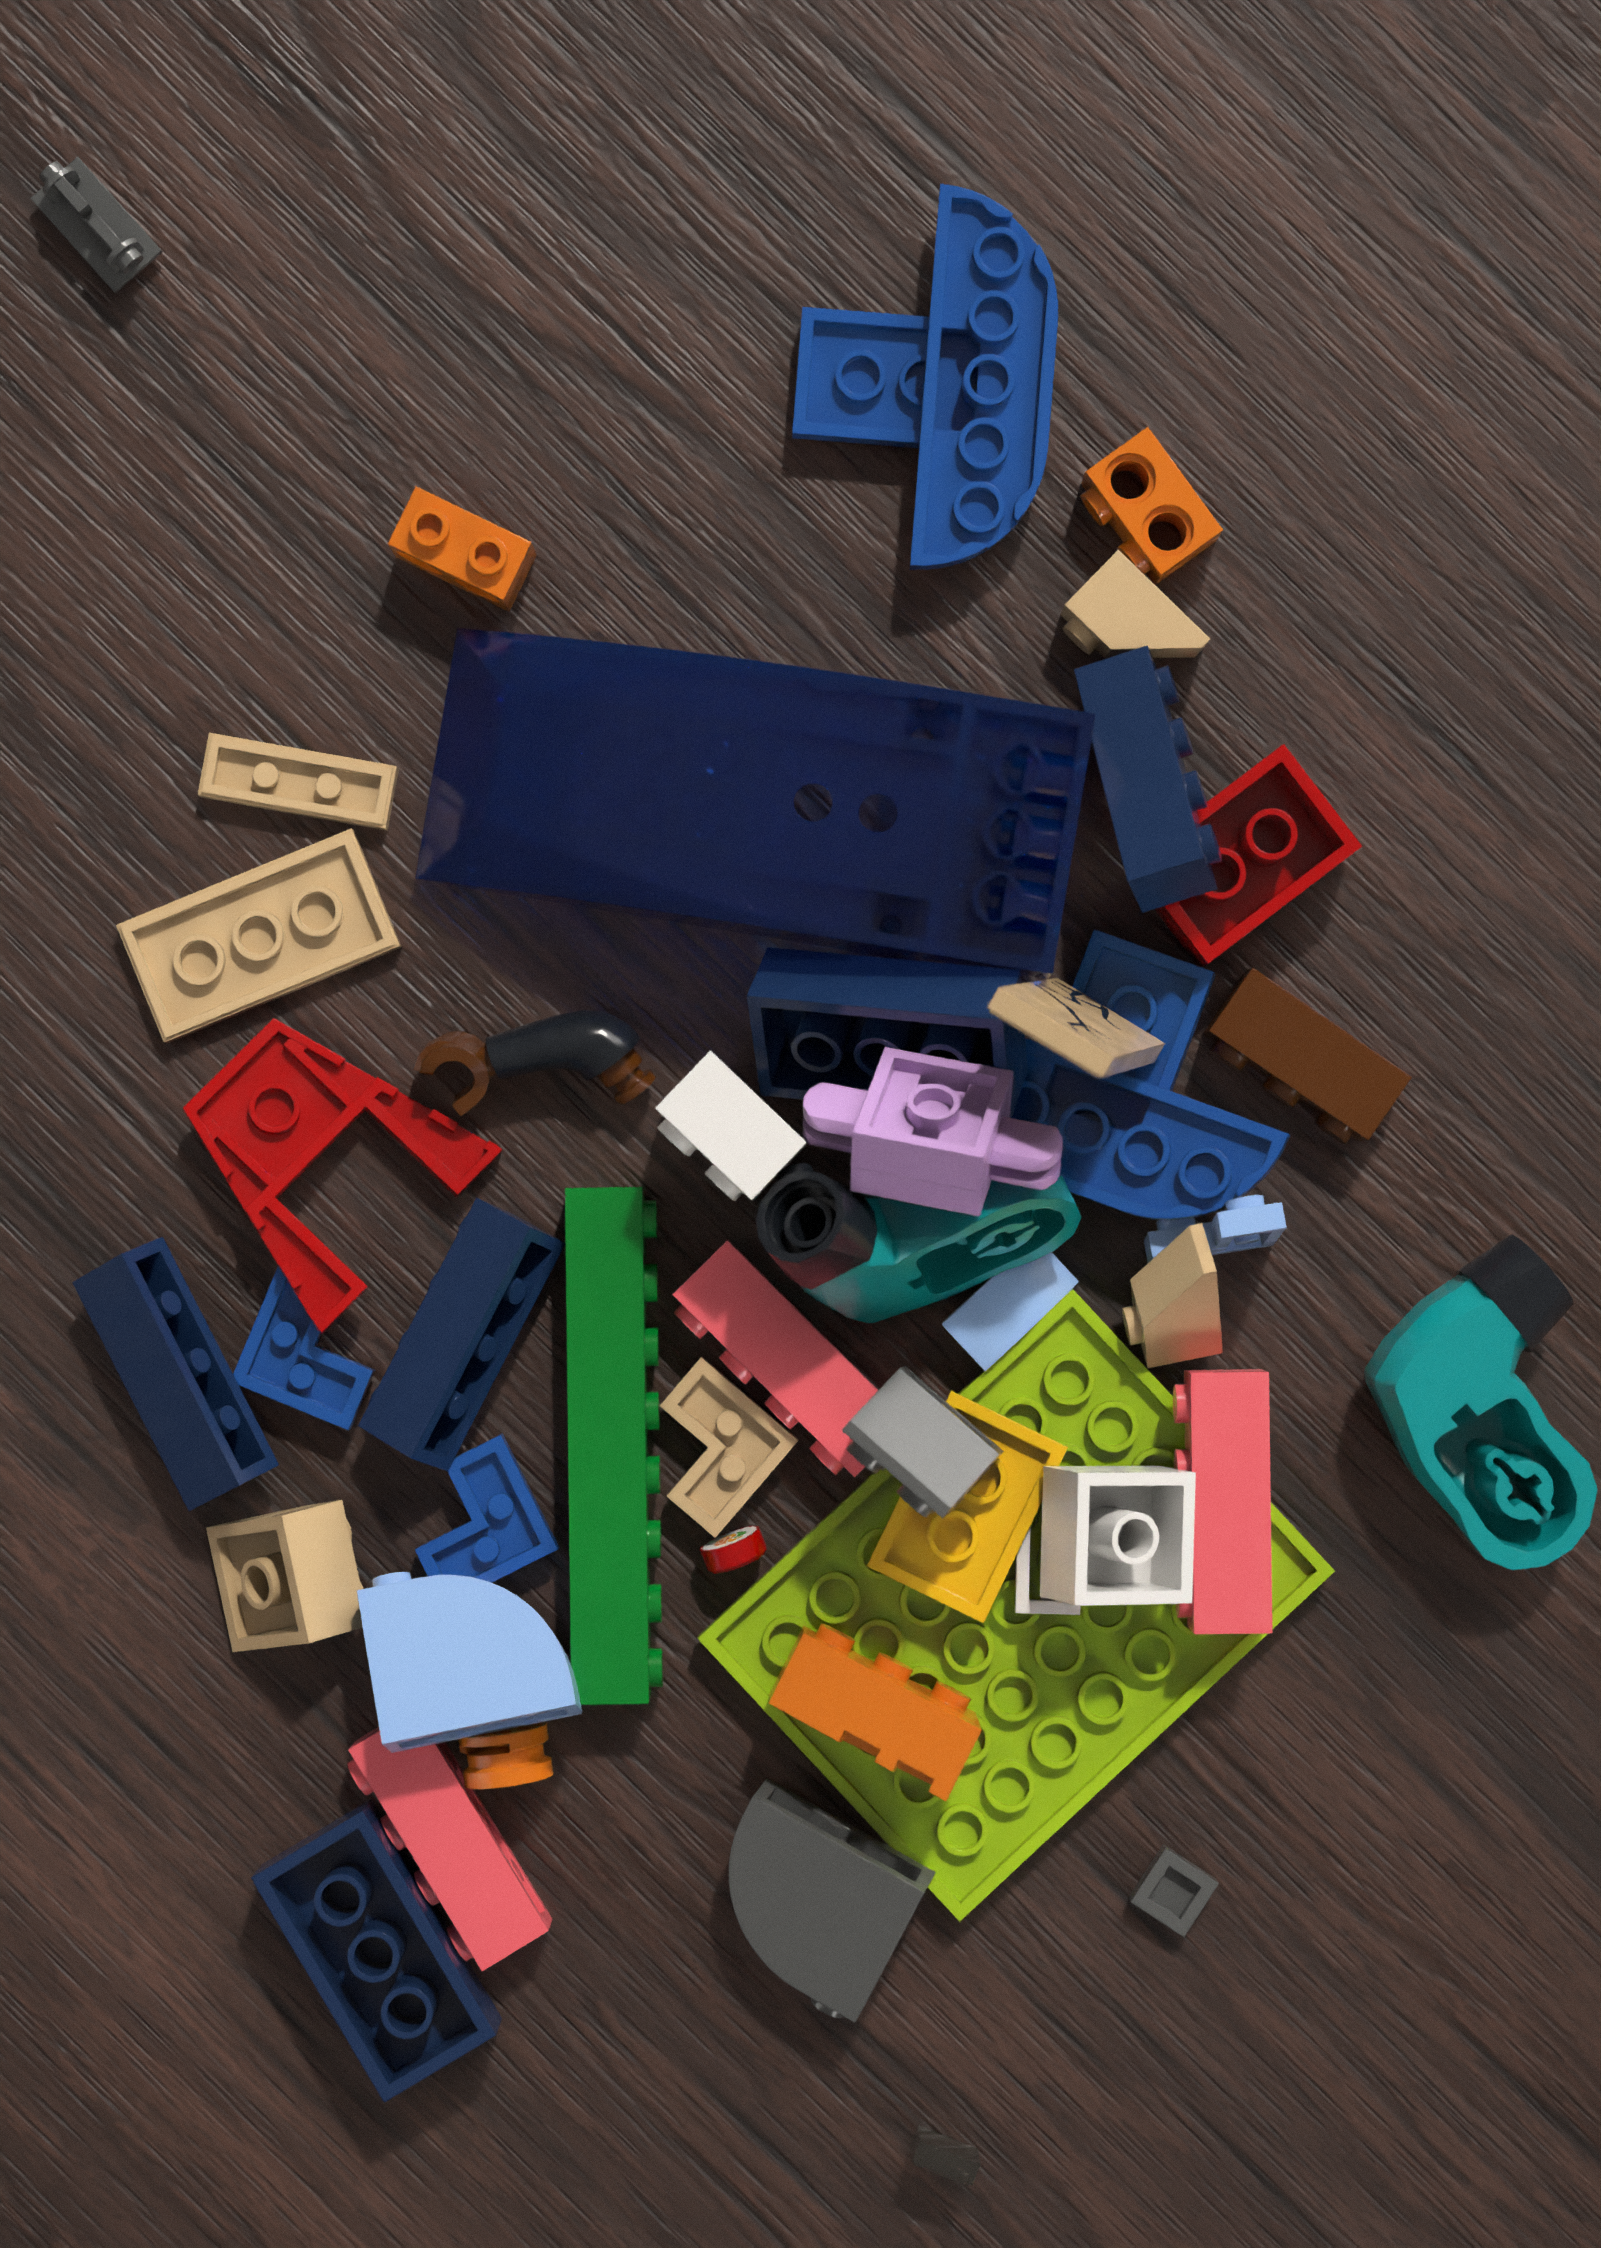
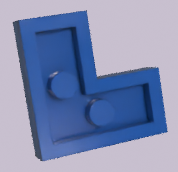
M277 1267L233 1375L239 1386L350 1430L371 1383L375 1369L317 1346L322 1334L316 1329L283 1273Z
M503 1433L456 1456L447 1471L471 1520L417 1547L415 1552L427 1576L460 1575L492 1583L559 1549V1545Z

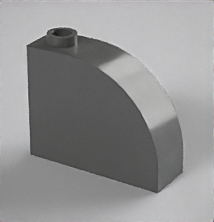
M769 1778L764 1781L753 1795L735 1832L729 1859V1887L735 1915L746 1939L759 1958L783 1981L811 1997L812 2004L821 2012L835 2018L846 2017L853 2022L857 2021L936 1873Z

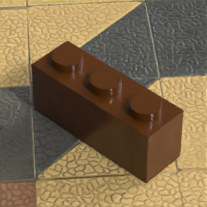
M1255 968L1244 972L1202 1033L1214 1041L1209 1049L1214 1056L1241 1072L1246 1064L1267 1078L1261 1086L1265 1091L1291 1108H1294L1298 1100L1319 1114L1314 1124L1343 1144H1347L1351 1137L1359 1142L1368 1141L1412 1078L1409 1074Z

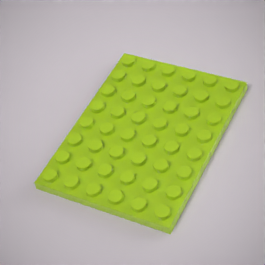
M1073 1289L988 1370H983L958 1393L1067 1446L1068 1449L1059 1466H1164L1174 1468L1175 1449H1185V1423L1174 1422L1173 1396ZM880 1469L877 1474L872 1473L701 1632L697 1639L890 1847L936 1872L928 1888L960 1922L1268 1633L1193 1634L1187 1627V1618H1177L1176 1604L1080 1606V1615L1015 1613L1016 1557L984 1623L867 1567L900 1496L897 1490L903 1485L888 1470ZM1042 1503L1030 1526L1029 1599L1040 1600ZM1271 1503L1273 1630L1330 1577L1335 1570ZM821 1623L828 1625L853 1638L855 1643L851 1650L875 1661L879 1652L886 1654L913 1669L910 1680L930 1690H933L938 1681L971 1698L967 1708L976 1712L982 1731L947 1801L928 1792L931 1784L899 1768L892 1772L875 1763V1756L843 1740L842 1742H837L768 1703L769 1694L803 1626L817 1632Z

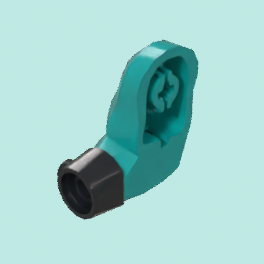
M798 1163L784 1168L776 1175V1183L772 1185L760 1202L756 1225L758 1238L766 1251L787 1277L798 1283L806 1293L847 1318L865 1323H875L944 1300L1006 1270L1032 1262L1055 1251L1074 1235L1082 1217L1061 1175L1053 1185L1044 1190L992 1180L979 1217L852 1192L850 1187L819 1172H814L810 1164Z
M1509 1235L1457 1270V1276L1421 1299L1383 1338L1365 1367L1364 1376L1365 1382L1388 1426L1394 1444L1408 1470L1452 1517L1465 1538L1484 1559L1510 1570L1546 1566L1575 1547L1590 1526L1598 1489L1589 1462L1549 1424L1538 1401L1525 1383L1514 1373L1522 1351L1532 1352L1574 1303L1565 1285L1546 1262L1521 1239L1514 1235Z

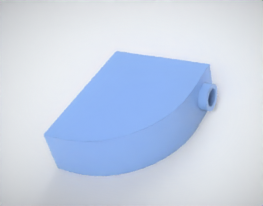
M395 1572L372 1579L373 1587L357 1590L381 1742L391 1753L582 1714L575 1675L568 1656L557 1637L544 1619L529 1604L505 1588L468 1576L434 1575L411 1579L409 1572Z

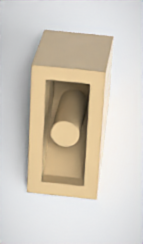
M1119 550L1064 605L1060 614L1068 622L1063 627L1066 635L1085 653L1090 655L1096 649L1105 659L1146 645L1153 658L1196 657L1210 640L1189 617Z
M1203 1224L1190 1225L1130 1279L1133 1306L1122 1308L1124 1326L1129 1345L1141 1343L1147 1368L1223 1353L1216 1267Z

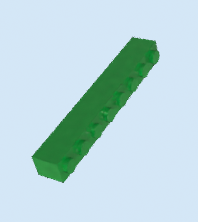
M645 1187L565 1188L571 1667L575 1675L581 1705L649 1704L651 1687H663V1649L651 1648L650 1623H662V1584H650V1558H661V1520H649V1494H660L661 1465L660 1456H648V1430H660L659 1392H647V1366H659L658 1328H647L646 1302H658V1265L646 1264L645 1238H657V1200H645Z

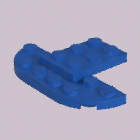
M940 184L929 317L802 307L792 438L919 448L909 570H930L953 566L975 558L992 548L1005 538L1023 518L1033 502L1042 480L1049 443L1058 328V298L1053 273L1041 246L1037 245L1029 233L1013 218V213L991 198L973 190Z
M1095 929L1072 987L1166 1044L1154 1063L1098 1079L1044 1045L1025 1038L1028 1071L1012 1119L1054 1126L1059 1130L1063 1137L1060 1175L1063 1176L1070 1193L1127 1214L1154 1220L1190 1219L1225 1208L1226 1201L1243 1197L1266 1177L1283 1153L1290 1135L1172 1092L1216 974L1208 969Z

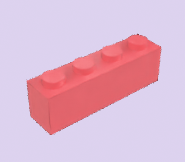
M727 1240L673 1294L681 1303L674 1311V1314L699 1339L709 1331L726 1348L719 1356V1359L745 1385L755 1377L772 1394L764 1404L783 1424L791 1430L800 1422L817 1439L809 1449L831 1472L837 1475L845 1467L856 1477L865 1466L847 1450L848 1445L853 1440L842 1429L875 1395L878 1389Z
M1262 1369L1184 1370V1384H1175L1173 1388L1174 1422L1185 1423V1449H1175L1174 1468L1196 1472L1192 1603L1176 1604L1177 1618H1187V1627L1193 1634L1272 1633L1269 1372Z
M377 1727L357 1739L351 1745L348 1751L352 1755L353 1760L347 1763L351 1776L364 1795L368 1796L373 1792L387 1813L380 1818L387 1836L397 1850L401 1851L406 1847L408 1848L420 1868L414 1872V1878L419 1889L432 1906L439 1902L443 1906L453 1923L447 1927L448 1935L457 1952L465 1961L474 1958L481 1971H484L549 1931L552 1922L551 1915L476 1791L465 1788L463 1770L446 1742L391 1753L382 1745L380 1729Z

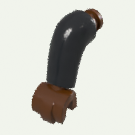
M579 1010L534 1021L486 1038V1044L476 1035L464 1031L448 1032L425 1045L420 1051L413 1069L419 1071V1074L433 1075L435 1069L447 1061H457L466 1065L472 1072L474 1080L454 1097L452 1106L460 1116L473 1108L485 1096L490 1078L496 1074L500 1079L543 1070L567 1068L579 1072L586 1081L597 1076L606 1088L614 1085L618 1090L614 1098L620 1105L626 1104L637 1097L656 1079L651 1069L642 1071L639 1067L643 1059L633 1048L640 1039L636 1031L625 1021L605 1011Z

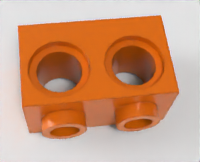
M1146 427L1085 471L1081 485L1086 491L1080 495L1085 508L1100 526H1104L1108 522L1123 541L1118 546V550L1143 574H1147L1154 585L1215 543L1223 531L1149 427ZM1120 471H1131L1141 478L1144 484V493L1134 499L1120 497L1111 486V477ZM1157 522L1171 523L1180 532L1181 546L1170 551L1157 548L1149 538L1148 528Z
M417 486L388 542L395 557L510 612L537 556L531 541Z

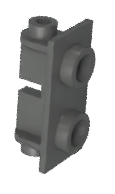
M76 157L66 167L55 161L41 172L39 179L45 185L31 197V200L115 294L162 253L157 244L79 157Z

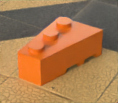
M821 1623L817 1632L803 1626L769 1694L768 1703L837 1742H842L843 1740L875 1756V1763L892 1772L899 1768L931 1784L928 1792L947 1801L982 1731L976 1712L967 1708L971 1698L938 1681L933 1690H930L910 1680L913 1669L886 1654L879 1652L875 1661L851 1650L855 1640L835 1628Z

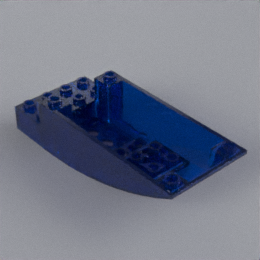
M457 628L415 879L886 958L918 961L919 958L961 965L1020 970L1022 975L1048 979L1053 974L1095 713L907 682L734 657L582 639ZM926 728L932 733L933 740L911 736L916 729ZM808 784H818L829 791L833 806L830 813L824 819L810 822L802 819L797 814L794 808V798L801 787ZM872 795H884L894 802L897 808V819L889 830L872 832L862 825L859 819V808L866 798ZM894 915L900 919L902 929L898 935L881 931L880 923L884 917Z

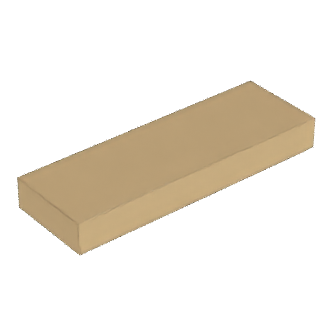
M209 733L198 796L388 831L399 768L388 764Z

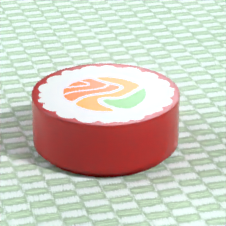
M747 1526L720 1535L702 1545L699 1550L707 1571L719 1574L754 1562L765 1554L767 1546L759 1526Z

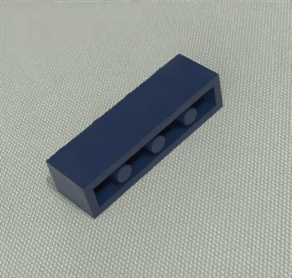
M1146 645L1074 669L1127 881L1142 913L1216 890L1217 885L1211 864L1221 862L1222 857L1212 825H1200L1197 810L1207 808L1208 805L1197 771L1194 770L1187 773L1183 757L1193 755V749L1183 718L1172 720L1169 705L1178 703L1179 697L1169 666L1157 669L1150 650Z
M476 1197L468 1215L461 1222L457 1236L439 1271L432 1278L428 1292L412 1323L401 1337L398 1349L379 1386L372 1393L369 1405L358 1426L407 1457L448 1471L566 1243L516 1215Z
M163 1237L126 1251L72 1282L188 1511L279 1465Z

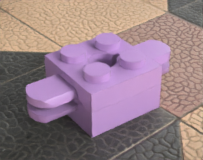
M885 1047L868 1091L822 1082L810 1088L804 1096L803 1136L805 1141L809 1145L851 1153L850 1191L980 1217L992 1180L1044 1190L1053 1185L1060 1176L1063 1137L1059 1130L1054 1126L1010 1118L1013 1071Z

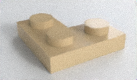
M702 1356L660 1404L661 1408L707 1446V1449L672 1488L667 1497L716 1538L799 1439Z

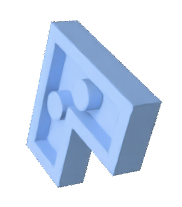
M1263 1195L1245 1196L1225 1202L1226 1209L1217 1212L1212 1222L1202 1223L1212 1255L1273 1246L1286 1229L1282 1202L1265 1205ZM1195 1218L1158 1220L1156 1222L1157 1231L1148 1232L1144 1239L1147 1263L1157 1256L1188 1226L1195 1225Z

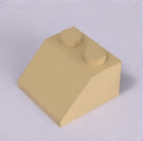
M342 1500L305 1505L206 1527L233 1652L308 1644L363 1627L357 1590L364 1588L359 1579L351 1542L352 1531L346 1519Z

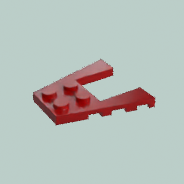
M273 1018L183 1107V1112L314 1326L323 1334L367 1290V1285L277 1198L364 1111H367L456 1198L501 1154L502 1149L493 1142H487L462 1128L458 1122L435 1109L431 1110L399 1092L398 1088L379 1077L375 1078L346 1062V1059Z

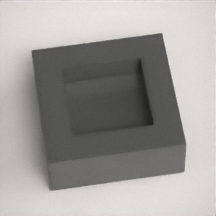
M1163 1844L1128 1898L1131 1903L1185 1937L1219 1885V1882L1216 1878Z

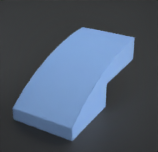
M1051 1252L1032 1262L1006 1270L989 1278L942 1322V1326L979 1366L986 1371L1036 1325L1079 1281Z

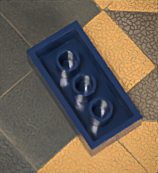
M767 947L747 994L760 1095L804 1100L808 1090L822 1082L868 1091L885 1047L1013 1071L1010 1118H1012L1028 1071L1025 1034L989 1012L990 1009L987 1007L998 987L1021 984L1020 970Z
M370 1799L263 1863L251 1879L385 2103L496 2036L502 2017L470 1963L465 1961L457 1952L448 1935V1926L436 1906H432L422 1894L414 1878L415 1871L404 1852L397 1850L390 1841L380 1820L382 1815L373 1800Z

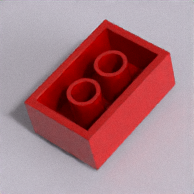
M1285 744L1281 745L1207 802V808L1197 810L1200 825H1212L1220 849L1222 861L1211 864L1217 889L1155 909L1199 967L1210 963L1362 847Z

